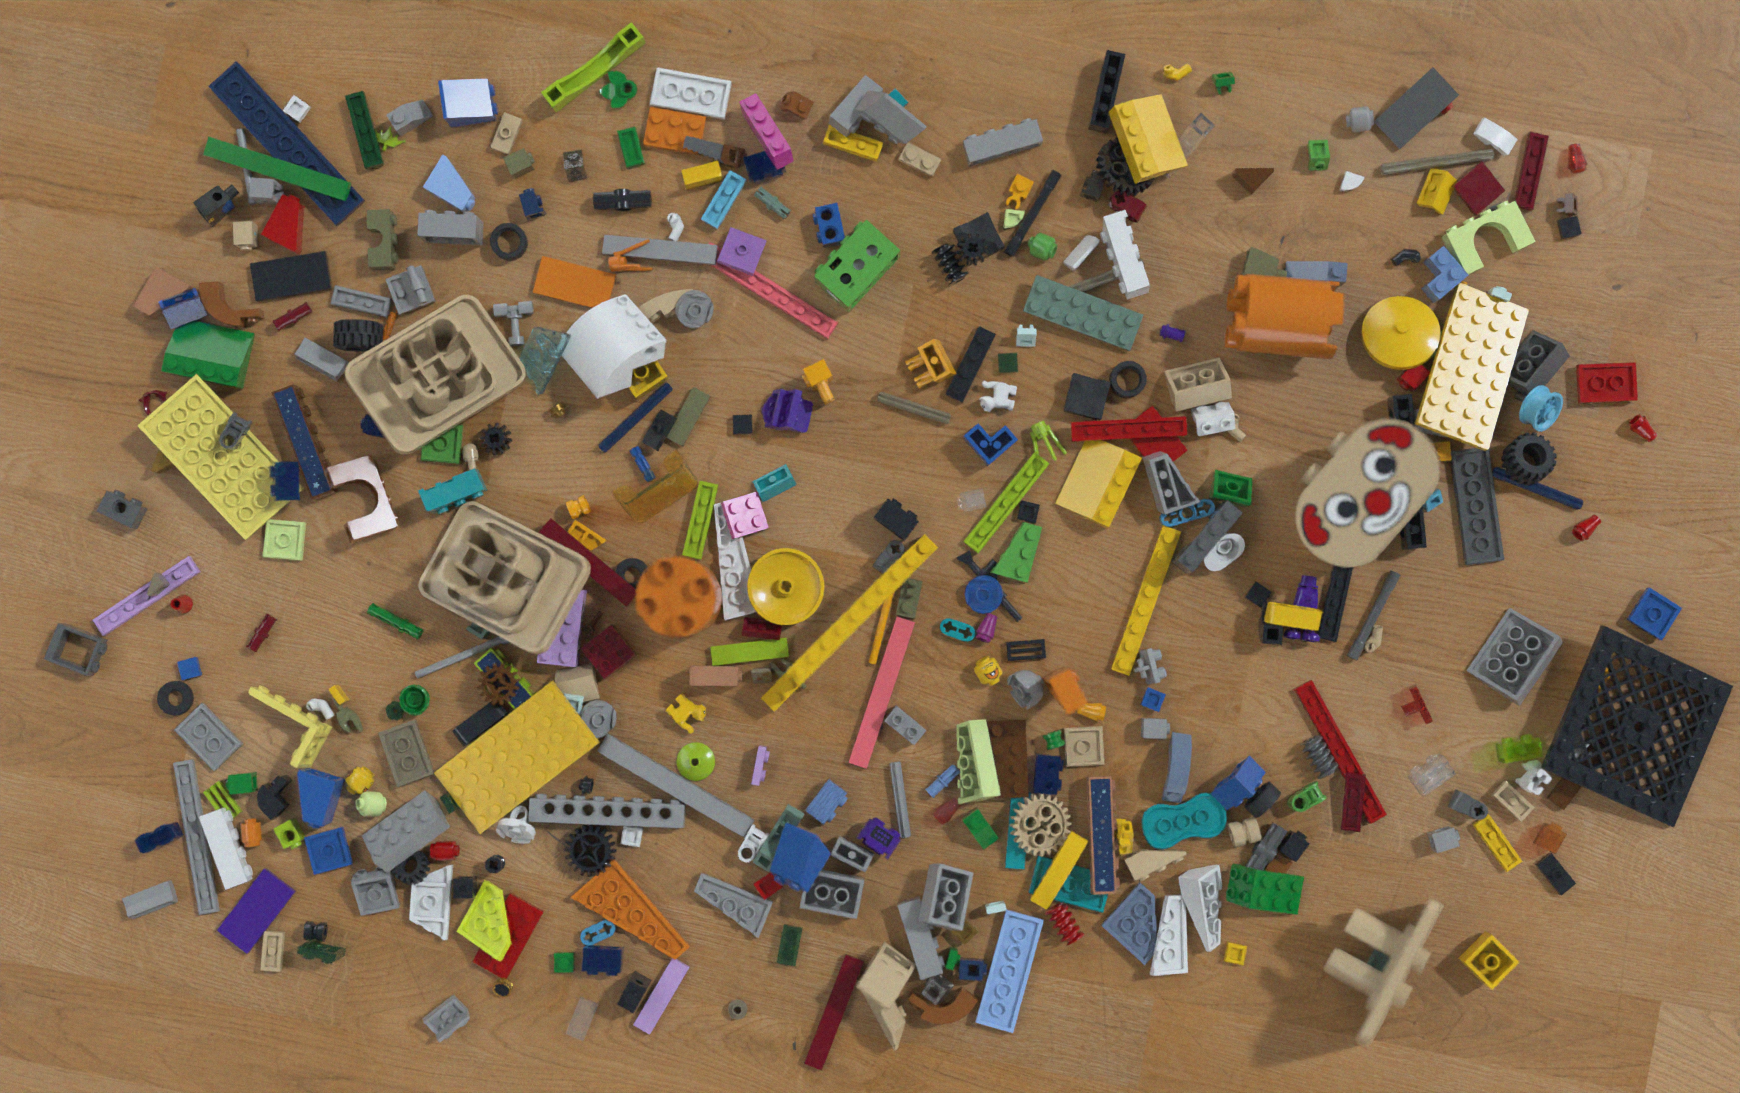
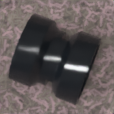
M306 921L303 930L304 940L311 941L316 939L318 942H325L328 932L327 922L315 924L313 921Z

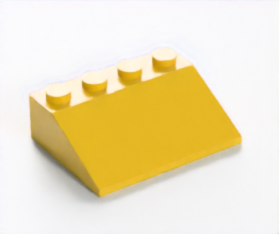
M1161 94L1115 105L1108 112L1135 184L1188 166Z
M1102 440L1084 441L1055 504L1102 527L1109 528L1142 458Z

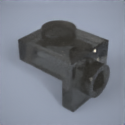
M582 149L563 152L564 169L568 181L573 182L587 179Z

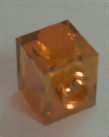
M1554 822L1551 825L1543 823L1533 843L1550 853L1556 854L1567 834L1561 831L1562 827Z

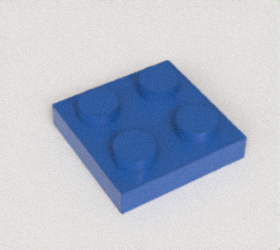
M1647 587L1627 620L1654 638L1663 640L1682 608L1655 590Z
M344 827L304 837L314 875L353 864Z

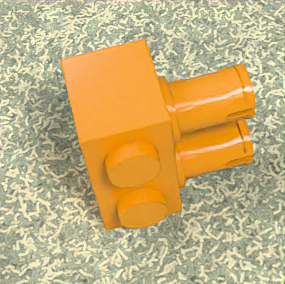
M932 339L918 347L920 354L905 361L906 365H909L908 369L911 372L923 364H926L928 371L914 377V381L918 382L916 383L918 388H922L933 380L934 382L941 383L956 374L940 340Z
M822 359L804 368L802 378L807 388L811 386L812 390H817L824 405L833 402L834 396L828 386L829 382L833 381V376L825 360Z

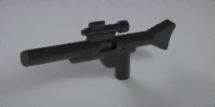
M970 551L957 557L959 561L967 564L976 576L987 575L997 580V574L990 573L997 564L993 559L981 570L973 561ZM1003 591L1001 605L1016 622H1019L1023 617L1005 598L1007 594Z

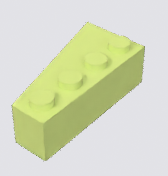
M986 719L969 720L957 724V750L960 751V757L957 760V768H960L958 788H961V797H958V804L976 803L1000 796Z

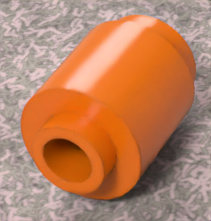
M256 818L244 819L245 823H241L244 847L259 846L262 840L261 822L257 821Z

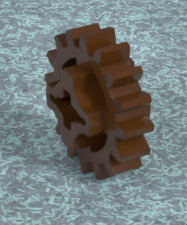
M493 663V668L486 666L487 672H480L483 678L477 679L478 682H481L477 689H482L483 691L480 696L486 695V702L492 699V705H496L498 701L500 705H503L504 699L507 702H511L510 696H517L514 690L520 689L516 685L520 679H515L514 677L517 675V672H511V666L505 668V663H501L500 667H498L497 663ZM497 671L493 678H488L491 673ZM506 674L509 676L511 682H508V680L506 679ZM500 679V683L506 686L498 687V685L491 682L499 681ZM487 686L490 687L491 693L488 691ZM509 690L506 695L500 697L502 691Z

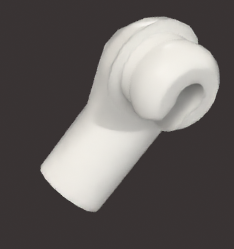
M670 213L667 216V220L672 227L669 239L678 241L684 225L678 214Z
M314 698L306 704L309 711L322 712L326 720L335 716L325 700Z

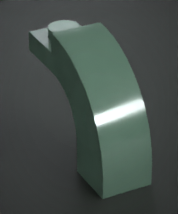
M788 804L753 860V863L770 872L785 824L789 823L797 827L804 813Z

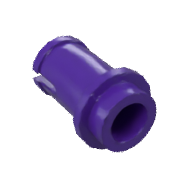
M1169 324L1162 325L1159 336H1163V339L1170 338L1182 342L1185 331L1169 327Z

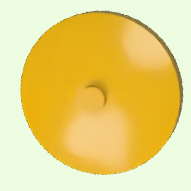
M1395 296L1381 300L1368 311L1362 324L1361 338L1366 352L1377 363L1390 369L1407 370L1424 364L1432 357L1439 344L1440 325L1434 312L1423 302L1411 297Z
M791 548L776 549L763 555L752 567L747 581L748 597L754 610L765 620L778 625L797 624L809 618L818 609L824 595L823 575L817 563L806 553Z

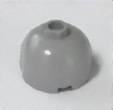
M1020 670L1007 678L1008 686L1011 685L1013 688L1010 693L1022 708L1025 706L1027 707L1026 709L1032 708L1043 697L1044 682L1039 675L1032 671Z

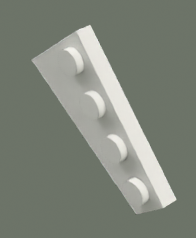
M1181 894L1165 895L1150 971L1152 976L1188 973L1186 904Z

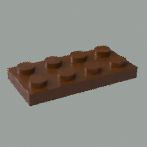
M1026 720L987 721L1000 796L994 798L1029 797Z

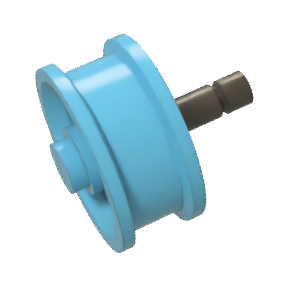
M1544 385L1535 387L1527 396L1520 392L1514 395V399L1522 402L1519 412L1520 421L1526 425L1532 424L1533 428L1539 432L1545 431L1556 421L1563 406L1562 395L1557 392L1551 393L1549 388Z

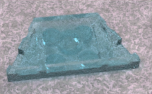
M542 327L533 328L519 359L524 365L529 379H533L537 387L535 389L536 394L544 393L570 340V334Z

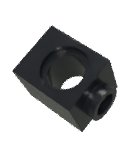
M1290 830L1277 849L1291 860L1297 862L1310 843L1306 841L1307 836L1300 831L1295 833Z
M457 876L453 879V898L476 897L477 876Z

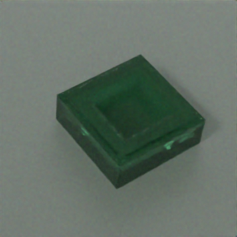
M1017 353L998 354L999 373L1018 372Z
M449 793L440 797L449 814L459 809Z

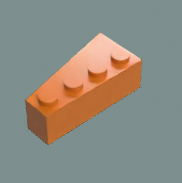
M1062 667L1043 677L1049 692L1058 704L1061 705L1062 709L1065 710L1067 715L1088 704L1077 683L1080 679L1075 670Z

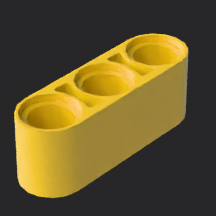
M1268 602L1264 621L1276 625L1319 630L1322 610Z

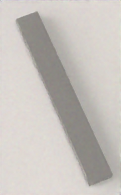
M194 759L175 762L173 766L198 913L202 915L218 912L220 908L209 844L199 819L204 814Z

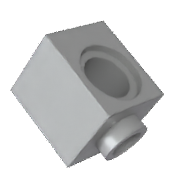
M1141 718L1142 738L1166 739L1167 735L1170 734V723H1167V719Z
M1447 826L1427 832L1432 851L1436 853L1459 847L1458 841H1460V836L1453 827Z

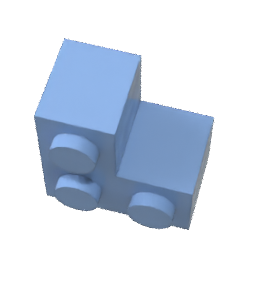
M1443 246L1423 262L1435 277L1421 289L1435 303L1464 280L1468 274Z

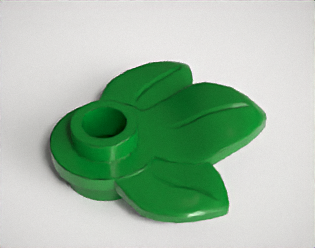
M609 71L608 77L611 83H608L599 91L603 97L611 100V108H621L626 105L628 99L636 96L638 89L633 81L627 80L624 73ZM627 87L631 88L630 93L625 92Z

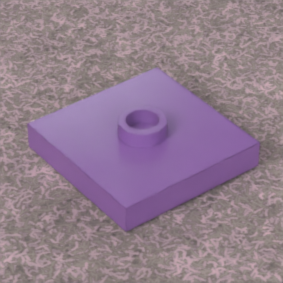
M731 227L717 263L753 276L766 240Z

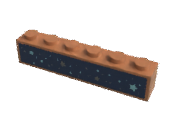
M1112 776L1086 777L1091 894H1117V889L1120 888L1119 877H1116L1119 861L1118 858H1115V850H1118L1117 838H1114V831H1117V820L1113 819V811H1116V800L1112 797V792H1115V780H1112Z

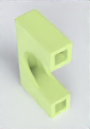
M1505 201L1497 205L1498 209L1493 212L1491 209L1482 212L1480 214L1481 217L1476 220L1472 217L1462 222L1463 226L1459 228L1455 225L1447 229V234L1441 237L1449 253L1468 275L1484 267L1474 247V235L1479 227L1492 226L1500 230L1512 253L1536 242L1516 201L1511 203Z

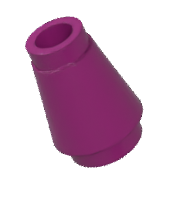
M987 613L975 632L977 634L975 638L982 642L990 643L994 638L998 617Z

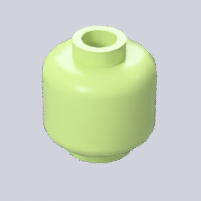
M363 792L356 800V809L364 817H377L386 810L387 801L380 792Z

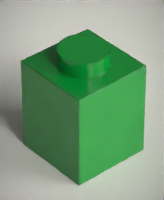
M257 772L228 775L226 788L229 790V795L258 791Z

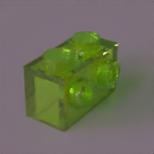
M1532 734L1520 735V739L1513 740V737L1502 738L1501 742L1495 743L1498 762L1501 763L1543 757L1541 740L1538 737H1532Z

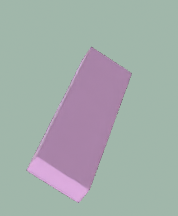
M672 958L633 1024L634 1026L649 1035L651 1034L690 966L678 959L674 960Z

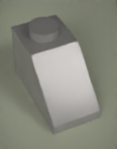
M419 100L401 105L388 113L387 117L395 130L403 136L432 118L433 115L424 100Z

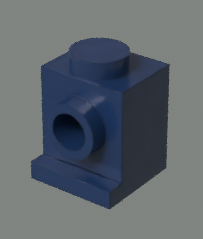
M534 188L526 189L522 194H519L525 217L528 220L546 215L543 207L540 208V206H543L541 196L535 193Z
M960 957L959 979L983 981V975L986 976L987 964H984L983 959ZM970 965H975L976 970L970 971Z

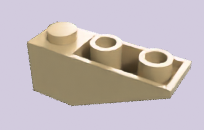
M1138 849L1123 857V860L1132 878L1135 881H1143L1149 877V873L1156 871V873L1167 868V864L1171 862L1175 864L1184 859L1183 856L1187 853L1184 850Z

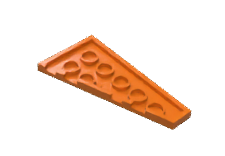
M616 859L610 862L611 867H604L606 872L600 871L598 876L595 875L570 897L625 931L637 936L642 941L654 946L657 950L674 960L690 947Z

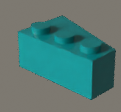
M475 468L453 476L452 479L443 483L438 482L434 487L425 491L424 488L418 490L427 512L437 513L438 515L448 512V508L454 505L455 507L462 506L466 503L465 500L478 499L484 496L483 492L488 491L479 470Z

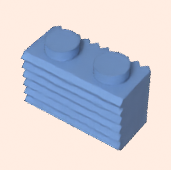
M828 779L805 811L822 824H825L826 821L830 823L836 815L834 810L837 806L842 807L847 801V792Z

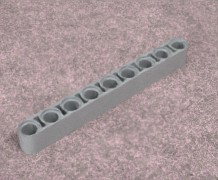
M607 734L597 750L602 755L740 836L745 837L755 821L750 816L612 735Z

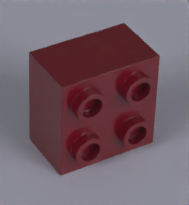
M610 625L580 648L604 679L610 677L637 655L615 625Z

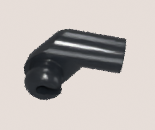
M1403 249L1391 259V262L1395 266L1400 265L1404 260L1418 263L1421 260L1420 252L1416 249Z

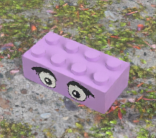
M587 590L580 591L552 645L546 652L538 654L537 663L570 667L579 666L582 639L581 629L584 622Z

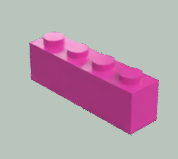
M755 93L740 101L742 115L775 168L778 170L792 163L794 160L790 146L757 94Z

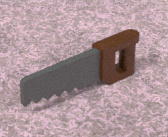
M690 136L685 137L683 148L698 152V154H703V156H708L714 160H719L725 166L738 169L741 165L742 155L745 153L743 148L727 144L722 145ZM730 150L735 151L733 162H730L728 158Z

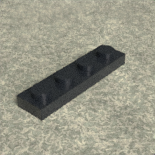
M981 326L978 327L945 394L946 396L963 403L996 336L995 333Z

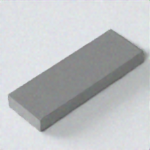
M335 285L330 304L387 318L392 299Z

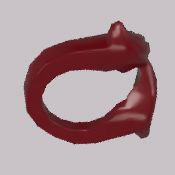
M153 390L144 393L142 398L139 399V402L143 403L144 411L148 416L152 413L149 409L150 395L154 394L164 403L167 400V392Z

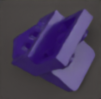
M783 389L773 390L772 395L761 408L765 427L780 431L790 430L805 433L808 430L813 403L802 399V391L797 389L789 391Z

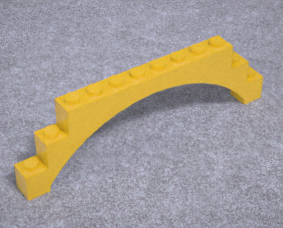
M924 534L786 671L761 699L775 712L938 547Z

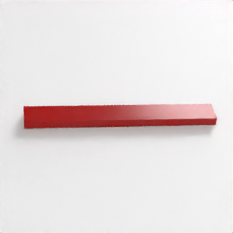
M1309 680L1296 687L1294 690L1317 732L1323 737L1322 741L1326 743V748L1330 750V755L1334 757V762L1338 764L1337 767L1344 780H1346V772L1364 774L1313 681ZM1366 778L1362 812L1368 823L1372 824L1387 814Z

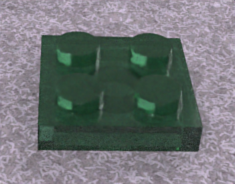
M307 941L301 944L297 950V954L302 955L304 959L314 960V958L321 959V962L333 964V962L344 957L346 948L314 941Z

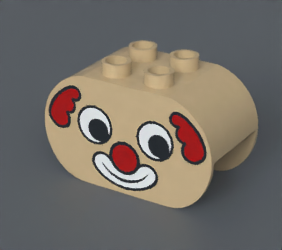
M1378 420L1370 422L1358 428L1350 438L1341 432L1327 448V451L1333 456L1327 465L1322 468L1318 463H1314L1302 477L1301 481L1308 487L1301 494L1297 504V529L1307 548L1322 560L1347 567L1362 566L1372 562L1383 552L1435 491L1439 481V463L1436 452L1429 440L1419 430L1401 421Z

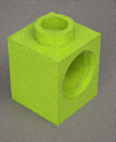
M296 818L290 819L273 829L284 849L290 847L293 850L302 845L301 841L306 837ZM289 830H291L294 833L293 840H290L287 837V832Z

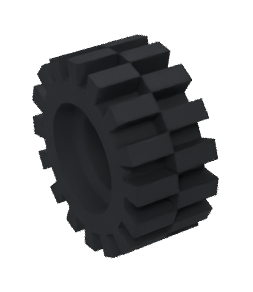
M418 850L394 867L392 872L401 882L408 885L412 883L416 885L418 884L417 881H424L422 879L423 876H428L426 871L430 872L428 867L430 862L428 857ZM412 859L416 860V869L412 873H406L405 865Z

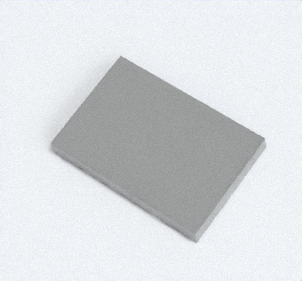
M201 703L174 729L213 771H216L243 745L204 703Z

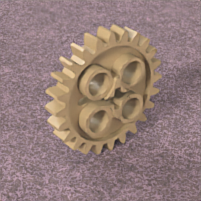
M1038 793L1036 797V795L1031 794V800L1024 797L1025 804L1018 802L1020 809L1013 810L1017 814L1016 816H1011V819L1015 820V823L1010 824L1011 827L1015 828L1011 834L1017 835L1013 841L1020 842L1018 847L1024 848L1026 853L1031 851V855L1036 856L1038 853L1039 856L1043 857L1044 852L1047 855H1051V850L1057 852L1056 846H1062V839L1066 840L1065 833L1071 832L1066 829L1067 826L1072 825L1066 821L1071 816L1064 814L1068 808L1062 807L1063 802L1057 801V797H1051L1049 794L1043 795L1042 793ZM1046 807V814L1042 816L1041 811ZM1030 817L1031 823L1026 826V819ZM1055 823V830L1051 832L1050 827ZM1040 834L1039 841L1035 842V836Z

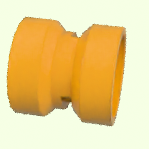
M584 495L579 496L575 501L569 500L566 502L572 519L578 518L581 513H591L590 506Z

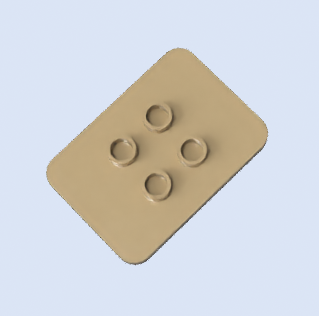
M470 295L457 297L349 362L345 370L348 385L391 447L400 454L415 452L517 389L524 382L526 374L524 365L486 310L475 297Z
M470 501L463 504L457 511L419 580V590L424 597L532 654H542L552 645L588 579L590 564L585 557L478 502Z
M1431 899L1417 926L1409 923L1404 933L1358 908L1353 913L1344 931L1391 956L1384 971L1381 972L1349 953L1335 948L1324 969L1328 974L1370 996L1365 1008L1371 1011L1357 1039L1359 1043L1367 1047L1371 1045L1391 1006L1394 1005L1402 1009L1413 987L1404 983L1411 969L1421 974L1431 952L1422 947L1444 907L1443 904Z

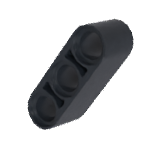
M491 701L453 729L452 732L464 747L504 718L508 712L500 705L499 701L496 705H492Z

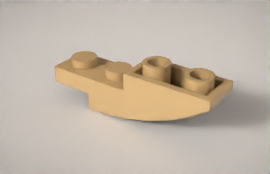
M693 289L662 294L644 303L638 309L651 323L656 322L660 318L661 313L666 318L669 316L672 318L676 316L675 310L679 298L684 293Z

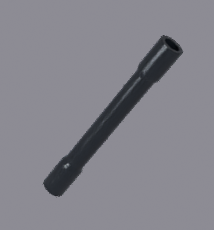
M1052 170L1038 197L1004 250V253L1007 255L1015 256L1038 213L1062 177L1059 172Z

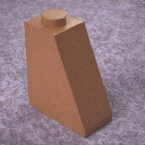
M156 267L133 306L139 309L138 314L149 318V316L157 318L194 292L195 288Z
M690 666V686H739V682H742L743 671L739 670V666Z

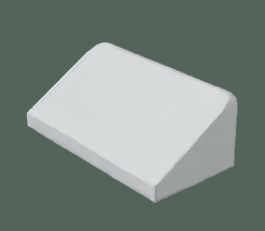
M1087 235L1063 261L1064 265L1072 272L1075 271L1096 248L1100 240Z

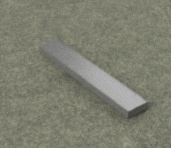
M604 235L602 254L614 256V252L624 250L647 239ZM649 239V243L621 255L622 257L716 265L718 246Z

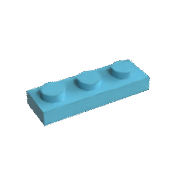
M729 170L701 220L718 230L747 180Z

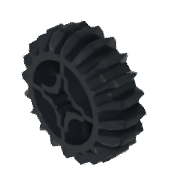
M593 824L589 825V830H587L586 825H582V832L576 828V835L573 833L569 835L573 841L567 840L565 842L570 846L564 848L565 852H570L569 855L565 856V859H572L568 865H576L573 870L574 872L580 868V875L582 876L586 870L588 877L592 876V871L598 876L599 868L604 873L606 872L604 865L611 867L609 860H615L616 857L611 855V853H616L617 849L611 848V846H614L616 841L609 842L613 835L610 834L606 837L607 829H604L602 833L599 832L601 829L600 825L595 830ZM584 835H594L601 840L593 843L586 839ZM580 839V841L582 842L581 845L583 847L582 853L577 856L576 844ZM598 845L593 851L594 855H591V853L583 855L587 852L588 846L594 847ZM602 845H605L606 854L603 861H601L598 850ZM590 858L597 865H586L581 860Z

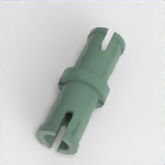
M762 186L758 190L763 196L757 191L755 192L754 196L766 204L767 209H772L783 220L787 216L782 210L788 215L790 214L791 210L778 201V197H773Z

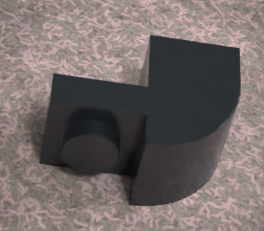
M1262 601L1261 615L1258 621L1259 639L1262 643L1282 644L1283 625L1264 621L1267 603L1270 601Z
M288 775L277 776L271 782L272 787L269 784H264L258 791V806L270 820L277 819L290 805L280 795L282 790L292 781Z

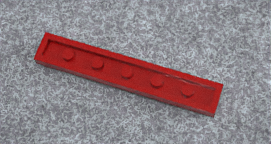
M1186 416L1070 423L1071 442L1187 436Z

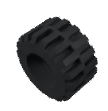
M344 319L334 322L333 347L337 349L367 352L383 342V325L378 322L360 319Z
M1530 433L1521 434L1503 450L1504 455L1501 457V461H1504L1502 467L1506 468L1505 473L1511 476L1510 479L1512 481L1517 480L1518 484L1530 485L1532 483L1534 485L1554 470V466L1557 463L1554 460L1557 458V454L1553 453L1555 450L1554 446L1551 447V442L1544 440L1542 435L1538 437L1537 433H1532L1531 435ZM1523 452L1532 456L1535 466L1525 461Z

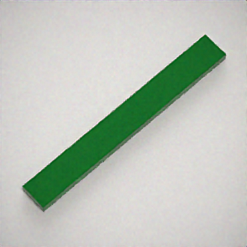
M209 136L203 154L347 201L352 184L351 182Z

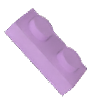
M759 745L751 783L753 785L759 786L760 781L764 782L766 770H763L764 762L768 763L770 751H766L767 746Z

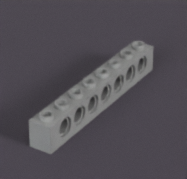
M535 794V797H531L529 801V822L664 828L685 827L686 803H681V800L671 799L670 803L662 802V799H651V802H643V798H631V801H624V797H612V800H604V796H593V799H585L583 795H574V799L566 798V795L561 794L554 795V798L547 797V794ZM547 803L554 805L555 810L553 813L546 811L545 806ZM566 804H571L574 807L572 814L566 813ZM585 805L592 806L593 813L591 815L584 812ZM606 805L612 808L613 812L610 816L605 815L603 812V807ZM624 806L631 808V816H625L622 813ZM643 807H648L651 810L650 817L642 815L641 810ZM662 808L670 810L669 818L661 816Z

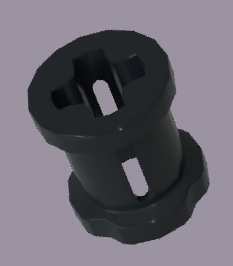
M498 854L491 856L485 862V869L489 873L496 874L505 867V859ZM498 861L497 867L493 868V862Z

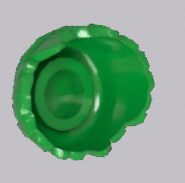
M409 685L401 691L399 704L404 712L417 716L427 710L430 695L420 685Z

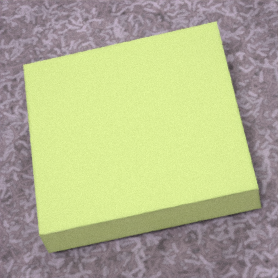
M268 520L265 528L263 557L303 561L306 522Z

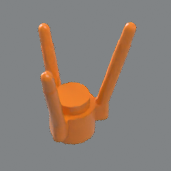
M647 239L624 250L614 252V256L608 259L610 271H652V267H640V264H627L626 257L621 256L649 243L650 240Z

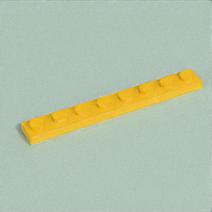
M1164 525L1160 530L1111 670L1130 676L1181 534L1178 530Z

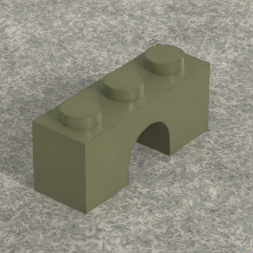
M390 209L367 210V229L372 233L379 232L383 236L382 243L378 247L368 248V267L372 270H394L395 264H398V254L395 252L398 238L394 232V226H397V216Z

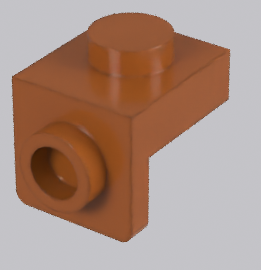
M787 92L781 100L782 105L780 109L789 111L802 119H807L814 102L797 92Z

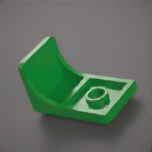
M1233 863L1226 891V900L1249 909L1298 915L1304 876L1260 870Z

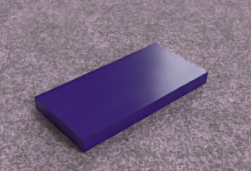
M264 868L217 931L248 954L296 891L267 868Z

